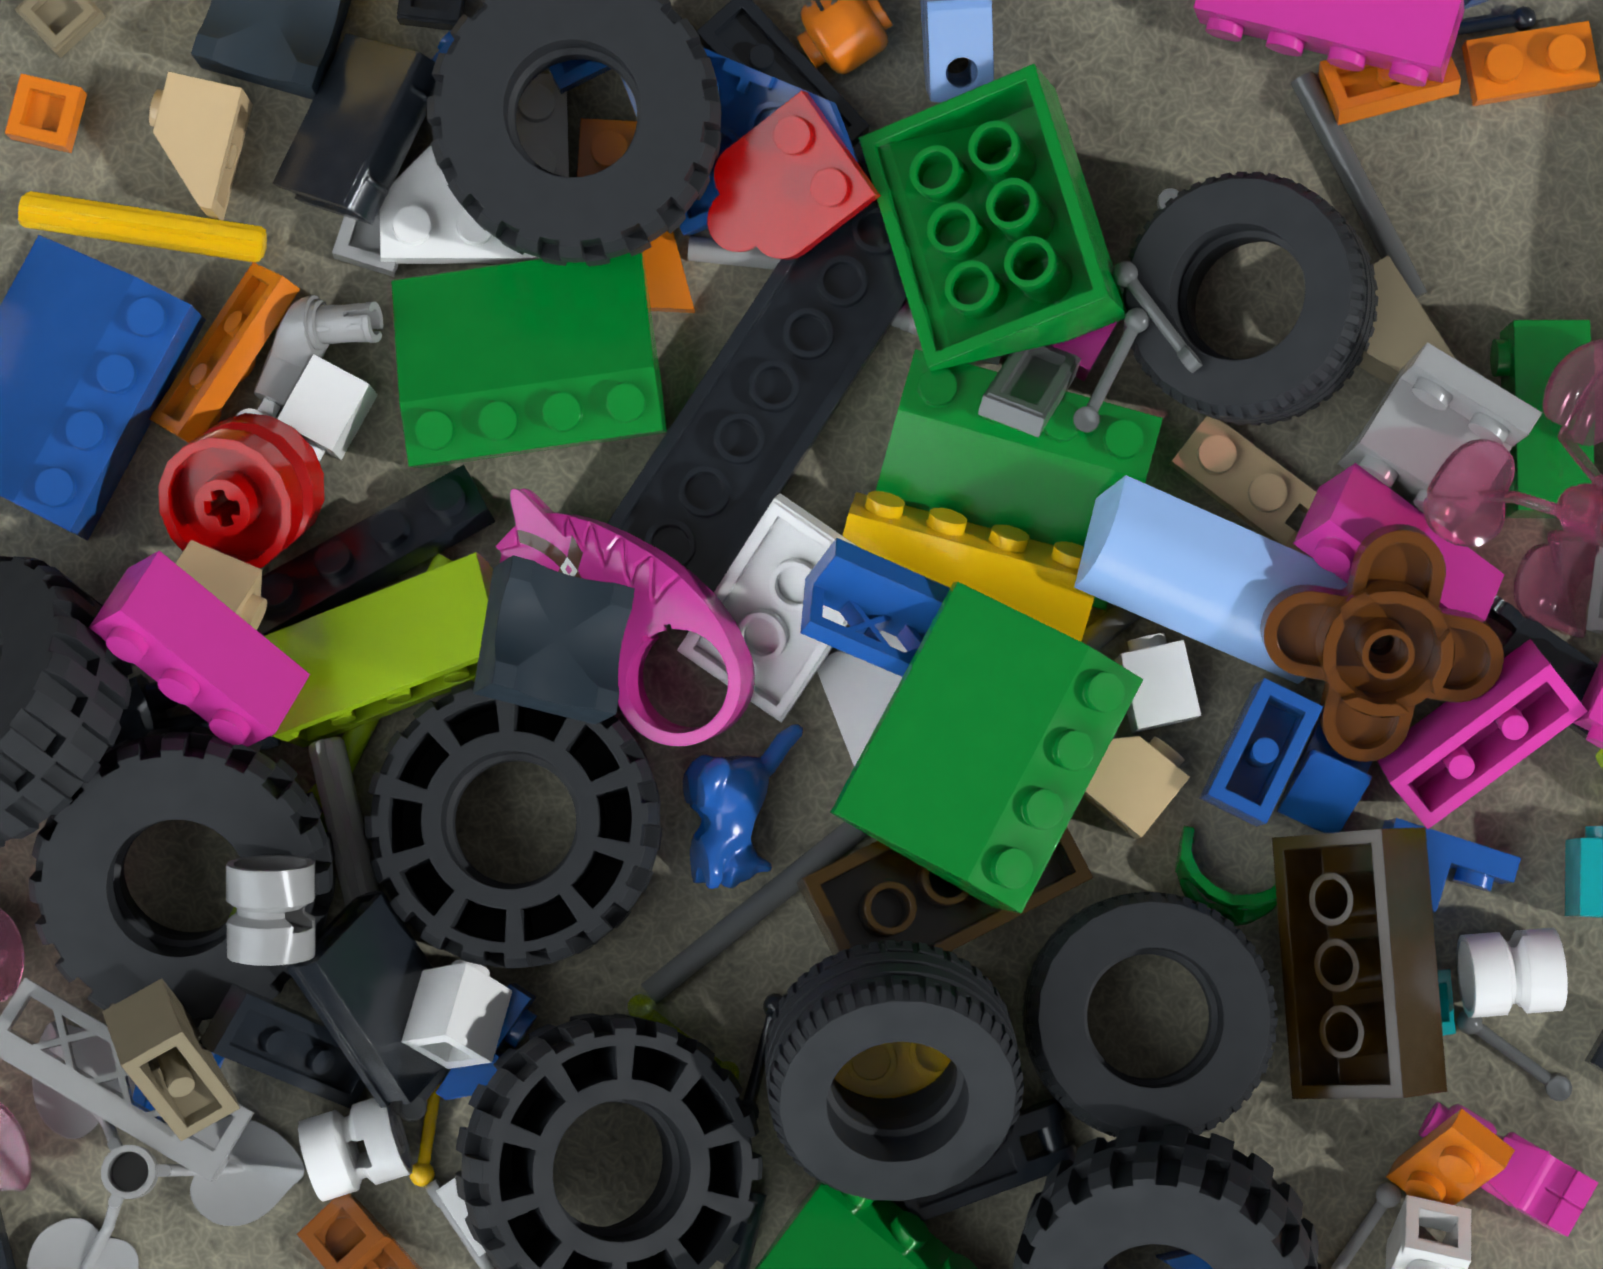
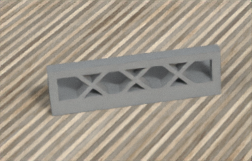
M28 978L23 979L0 1016L1 1059L209 1182L218 1180L231 1159L228 1155L255 1113L239 1103L240 1109L230 1114L234 1119L216 1148L211 1147L193 1135L180 1141L156 1110L150 1111L133 1101L128 1080L129 1075L120 1065L106 1024ZM31 997L53 1010L59 1038L35 1043L12 1029ZM65 1017L85 1028L86 1031L69 1035ZM98 1036L110 1043L116 1071L93 1077L76 1067L71 1043ZM61 1046L64 1059L47 1049ZM118 1079L121 1093L106 1085L105 1082Z

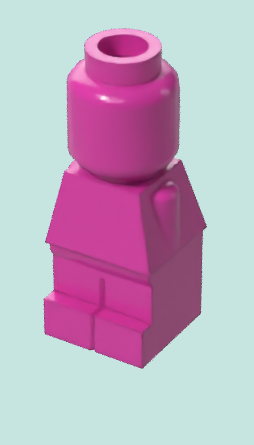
M1437 1102L1425 1117L1418 1135L1424 1138L1461 1108L1495 1135H1497V1130L1490 1121L1463 1105L1455 1104L1448 1108ZM1509 1132L1505 1136L1497 1135L1515 1151L1506 1168L1483 1184L1481 1188L1551 1231L1568 1237L1596 1189L1598 1182L1549 1154V1151L1539 1148L1514 1132Z

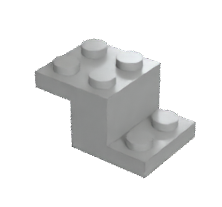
M1427 342L1400 369L1366 426L1349 444L1337 464L1347 469L1354 463H1357L1443 529L1447 530L1473 512L1512 447L1529 435L1542 412Z

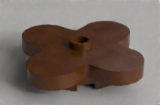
M1392 524L1381 527L1369 534L1357 548L1348 584L1345 588L1333 589L1316 585L1290 587L1280 592L1270 601L1261 619L1260 632L1262 642L1270 658L1279 668L1293 675L1325 681L1320 705L1323 706L1319 715L1320 726L1332 748L1351 760L1369 762L1390 755L1405 740L1416 704L1421 703L1426 698L1455 703L1474 700L1493 687L1503 668L1504 653L1502 644L1487 622L1470 612L1439 607L1446 578L1445 560L1435 542L1425 532L1414 526ZM1390 635L1388 644L1383 648H1370L1378 638Z

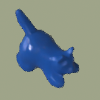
M799 724L791 725L778 733L761 757L736 755L723 758L705 754L690 763L683 777L684 799L701 818L700 826L693 835L690 846V865L693 883H706V886L710 889L718 888L720 884L733 889L739 883L751 879L756 873L771 871V863L758 855L751 835L755 820L768 792L769 778L775 773L788 751L803 734V727Z

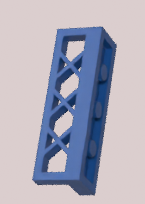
M836 538L805 578L800 633L903 677L950 587ZM823 605L840 612L850 627L842 626L822 617ZM880 631L896 636L907 652L891 647L880 634Z

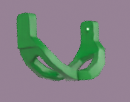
M1184 825L1180 836L1175 872L1185 897L1203 903L1210 909H1215L1223 917L1232 921L1234 926L1252 923L1269 914L1277 906L1276 885L1257 894L1234 895L1211 883L1201 874L1193 859L1191 849L1195 841L1193 837L1195 828ZM1197 889H1198L1207 899H1209V900H1211V901H1214V902H1216V903H1209V902H1207V901L1198 893Z

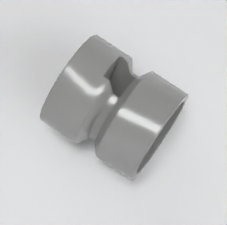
M260 855L237 858L227 862L226 902L237 908V913L227 920V958L230 961L246 965L276 966L295 964L314 958L316 954L315 917L305 912V906L312 903L315 899V861L300 856Z

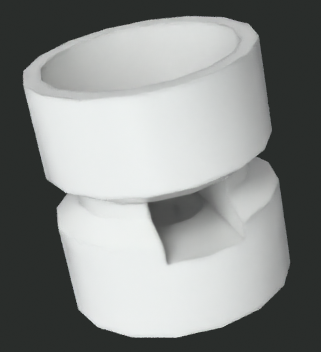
M1555 928L1515 930L1508 942H1506L1500 932L1464 934L1459 936L1456 951L1459 991L1463 1008L1468 1018L1508 1015L1513 1004L1522 1007L1527 1014L1563 1011L1568 993L1567 968L1563 945Z
M371 1098L353 1104L349 1116L346 1117L337 1110H333L299 1121L298 1133L302 1156L312 1186L322 1202L358 1191L364 1178H368L375 1185L412 1173L413 1165L409 1144L401 1117L393 1111L392 1102L388 1107L380 1108L376 1100ZM364 1140L367 1150L363 1153H359L356 1143Z

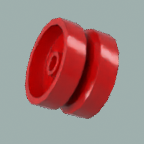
M250 413L222 420L203 435L186 444L167 462L158 485L159 513L170 538L182 551L185 550L190 540H193L257 568L264 567L313 526L325 500L324 473L312 446L290 425L269 415Z

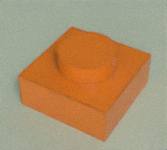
M21 73L5 134L11 140L72 154L87 93L78 86Z

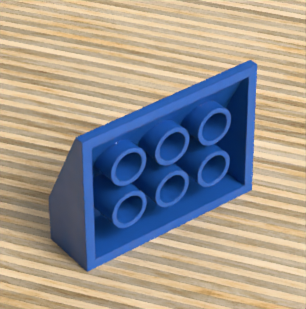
M38 235L0 305V497L88 541L152 422L149 418L169 390L206 319L191 304L131 274Z

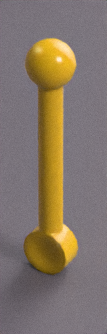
M443 1080L427 1100V1111L424 1116L418 1161L413 1164L412 1173L409 1175L411 1182L419 1187H425L433 1181L435 1176L434 1169L430 1165L440 1096L435 1092Z

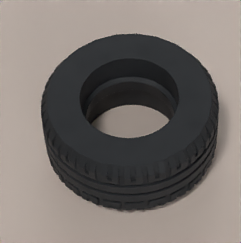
M1237 171L1236 175H1232L1229 172L1221 174L1219 178L1215 176L1206 178V181L1203 183L1198 181L1191 185V189H1184L1178 192V196L1175 199L1170 198L1165 203V208L1162 210L1159 208L1153 214L1154 218L1151 222L1147 221L1143 227L1145 229L1142 235L1139 233L1135 240L1137 244L1135 248H1131L1128 257L1131 258L1130 262L1138 270V281L1185 343L1198 356L1203 366L1194 373H1191L1150 318L1149 327L1142 333L1137 334L1131 346L1137 363L1142 364L1141 369L1146 375L1150 376L1157 387L1181 404L1208 417L1227 423L1233 422L1236 425L1250 424L1261 426V423L1270 425L1277 423V421L1292 420V416L1300 417L1307 410L1319 407L1320 402L1323 400L1328 401L1333 396L1332 393L1336 390L1339 391L1344 386L1343 382L1347 378L1350 379L1352 377L1356 365L1359 366L1364 359L1361 356L1364 351L1367 352L1370 345L1368 342L1369 338L1373 336L1375 330L1373 322L1377 321L1376 306H1378V296L1375 294V291L1378 290L1374 279V266L1369 262L1371 258L1354 228L1332 205L1317 193L1300 183H1295L1292 179L1281 178L1271 173H1268L1266 176L1263 172L1247 173ZM1248 243H1273L1287 250L1299 263L1304 273L1305 298L1300 316L1293 329L1282 342L1266 353L1243 360L1220 355L1204 342L1198 331L1195 307L1200 285L1209 269L1229 251ZM1121 286L1124 289L1122 296L1127 312L1132 308H1142L1127 286Z
M1161 892L1123 894L1104 899L1075 913L1057 928V931L1050 936L1045 946L1042 947L1036 961L1033 963L1031 973L1026 982L1027 986L1023 998L1022 1025L1029 1057L1038 1076L1051 1095L1073 1116L1088 1126L1116 1138L1120 1129L1135 1126H1145L1146 1132L1164 1131L1165 1125L1189 1127L1190 1134L1200 1135L1206 1130L1209 1131L1216 1128V1124L1219 1122L1224 1123L1230 1118L1232 1113H1236L1242 1108L1241 1104L1244 1100L1248 1101L1253 1090L1262 1081L1260 1079L1262 1073L1266 1074L1269 1066L1267 1065L1274 1052L1271 1049L1272 1042L1276 1043L1275 1027H1277L1278 1017H1275L1274 1010H1277V1004L1273 996L1275 994L1274 987L1269 983L1268 979L1271 977L1263 965L1264 962L1261 955H1257L1255 952L1256 947L1251 941L1247 940L1246 935L1241 929H1237L1232 921L1223 917L1215 909H1210L1203 903L1176 894ZM1136 955H1159L1176 961L1185 967L1200 984L1208 1005V1029L1198 1053L1180 1070L1163 1077L1138 1078L1126 1075L1113 1068L1097 1051L1088 1029V1003L1096 983L1110 967Z
M885 940L853 946L837 952L836 955L824 958L822 962L812 966L809 972H805L797 978V982L792 983L787 990L788 993L783 995L779 1001V1006L775 1008L772 1015L773 1020L770 1021L767 1029L768 1034L766 1035L765 1043L766 1082L769 1110L774 1130L777 1131V1137L784 1144L788 1155L792 1156L793 1161L803 1167L806 1173L815 1177L817 1181L846 1194L871 1200L905 1201L935 1195L971 1177L995 1157L999 1152L998 1149L1003 1147L1008 1140L1007 1137L1011 1135L1014 1123L1020 1115L1019 1109L1022 1107L1024 1078L1018 1046L1007 1006L1003 999H1001L997 988L993 987L992 982L986 976H982V972L976 966H971L969 961L957 958L956 954L950 951H943V948L928 946L921 942ZM885 1043H918L934 1048L951 1059L947 1068L934 1082L915 1093L902 1097L873 1098L850 1091L834 1079L839 1070L854 1056L866 1049Z

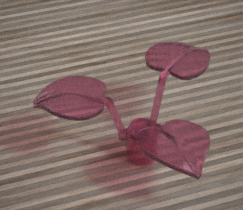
M1603 339L1586 343L1566 355L1553 370L1543 399V412L1547 419L1562 425L1558 433L1559 442L1592 482L1591 484L1583 483L1567 488L1560 495L1557 503L1509 490L1515 474L1512 455L1503 445L1495 441L1477 439L1461 445L1450 454L1429 484L1427 497L1423 502L1424 517L1429 528L1443 540L1463 547L1484 544L1498 535L1505 520V503L1518 504L1558 517L1563 528L1551 529L1547 534L1548 543L1535 545L1522 558L1514 580V599L1517 608L1524 616L1534 622L1538 621L1544 626L1561 630L1578 638L1585 637L1587 625L1586 610L1591 594L1595 558L1599 553V546L1603 548V475L1578 446V444L1591 446L1603 442Z

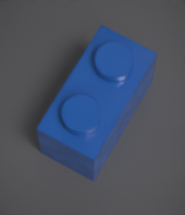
M1266 678L1254 684L1199 799L1256 827L1267 824L1323 706Z

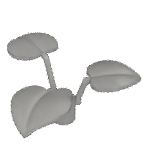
M56 1021L50 1022L46 1026L39 1042L59 1038ZM67 1024L69 1035L86 1031L84 1028ZM96 1036L71 1043L76 1067L93 1077L116 1071L111 1045L107 1041ZM61 1046L47 1049L64 1059ZM128 1076L130 1089L133 1097L135 1083ZM32 1077L35 1105L44 1123L52 1131L67 1139H78L89 1134L98 1124L101 1125L108 1142V1148L111 1151L102 1163L101 1179L104 1187L111 1193V1196L108 1200L107 1212L100 1231L91 1222L82 1218L64 1219L48 1226L39 1234L32 1245L28 1256L27 1269H139V1257L135 1248L124 1240L110 1238L115 1228L124 1199H136L145 1196L154 1188L158 1177L194 1176L190 1186V1196L199 1213L211 1222L219 1225L240 1226L256 1221L267 1214L304 1176L305 1165L286 1139L269 1127L250 1119L228 1155L231 1159L217 1181L209 1182L180 1164H158L155 1156L146 1148L136 1145H123L113 1124ZM118 1079L105 1082L106 1085L121 1093ZM224 1117L195 1133L193 1136L216 1148L234 1117Z

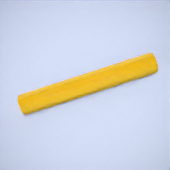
M33 191L21 196L18 206V221L24 228L254 263L259 262L264 257L267 247L266 229L256 225Z

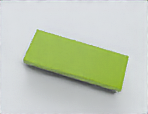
M475 552L265 635V638L310 674L278 730L272 737L304 748L314 741L333 737L448 693L452 687L471 680L475 682L493 568L480 554Z

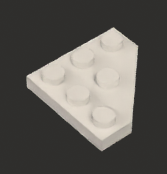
M539 74L527 86L519 100L516 113L518 136L524 150L534 162L549 172L569 177L567 92L560 94L551 74ZM431 146L393 182L380 208L381 262H396V264H509L541 259L527 253L522 255L508 248L475 222L447 186L448 183L442 170L436 163Z

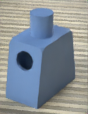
M920 0L925 87L930 101L942 103L994 81L992 0ZM968 58V67L960 73L948 72V65L954 59Z

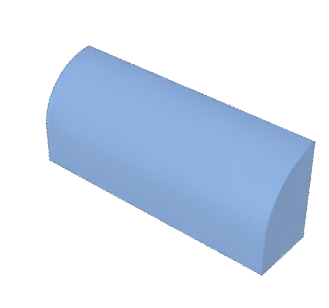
M1125 475L1095 500L1074 588L1298 684L1306 677L1293 675L1279 668L1265 649L1260 632L1263 613L1276 595L1290 587L1316 585L1343 589L1347 586V583L1334 573L1320 567L1312 557Z

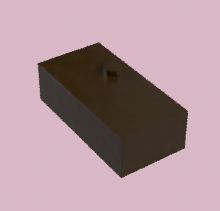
M1066 827L1022 913L992 908L878 840L802 878L797 882V886L832 955H836L837 952L853 946L885 940L921 942L928 946L943 948V951H952L1094 877L1068 827Z
M1426 827L1372 829L1272 838L1292 1099L1408 1098L1447 1092Z

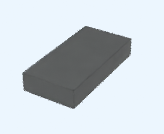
M1051 345L1011 353L984 393L978 415L1039 438L1076 377L1081 358Z

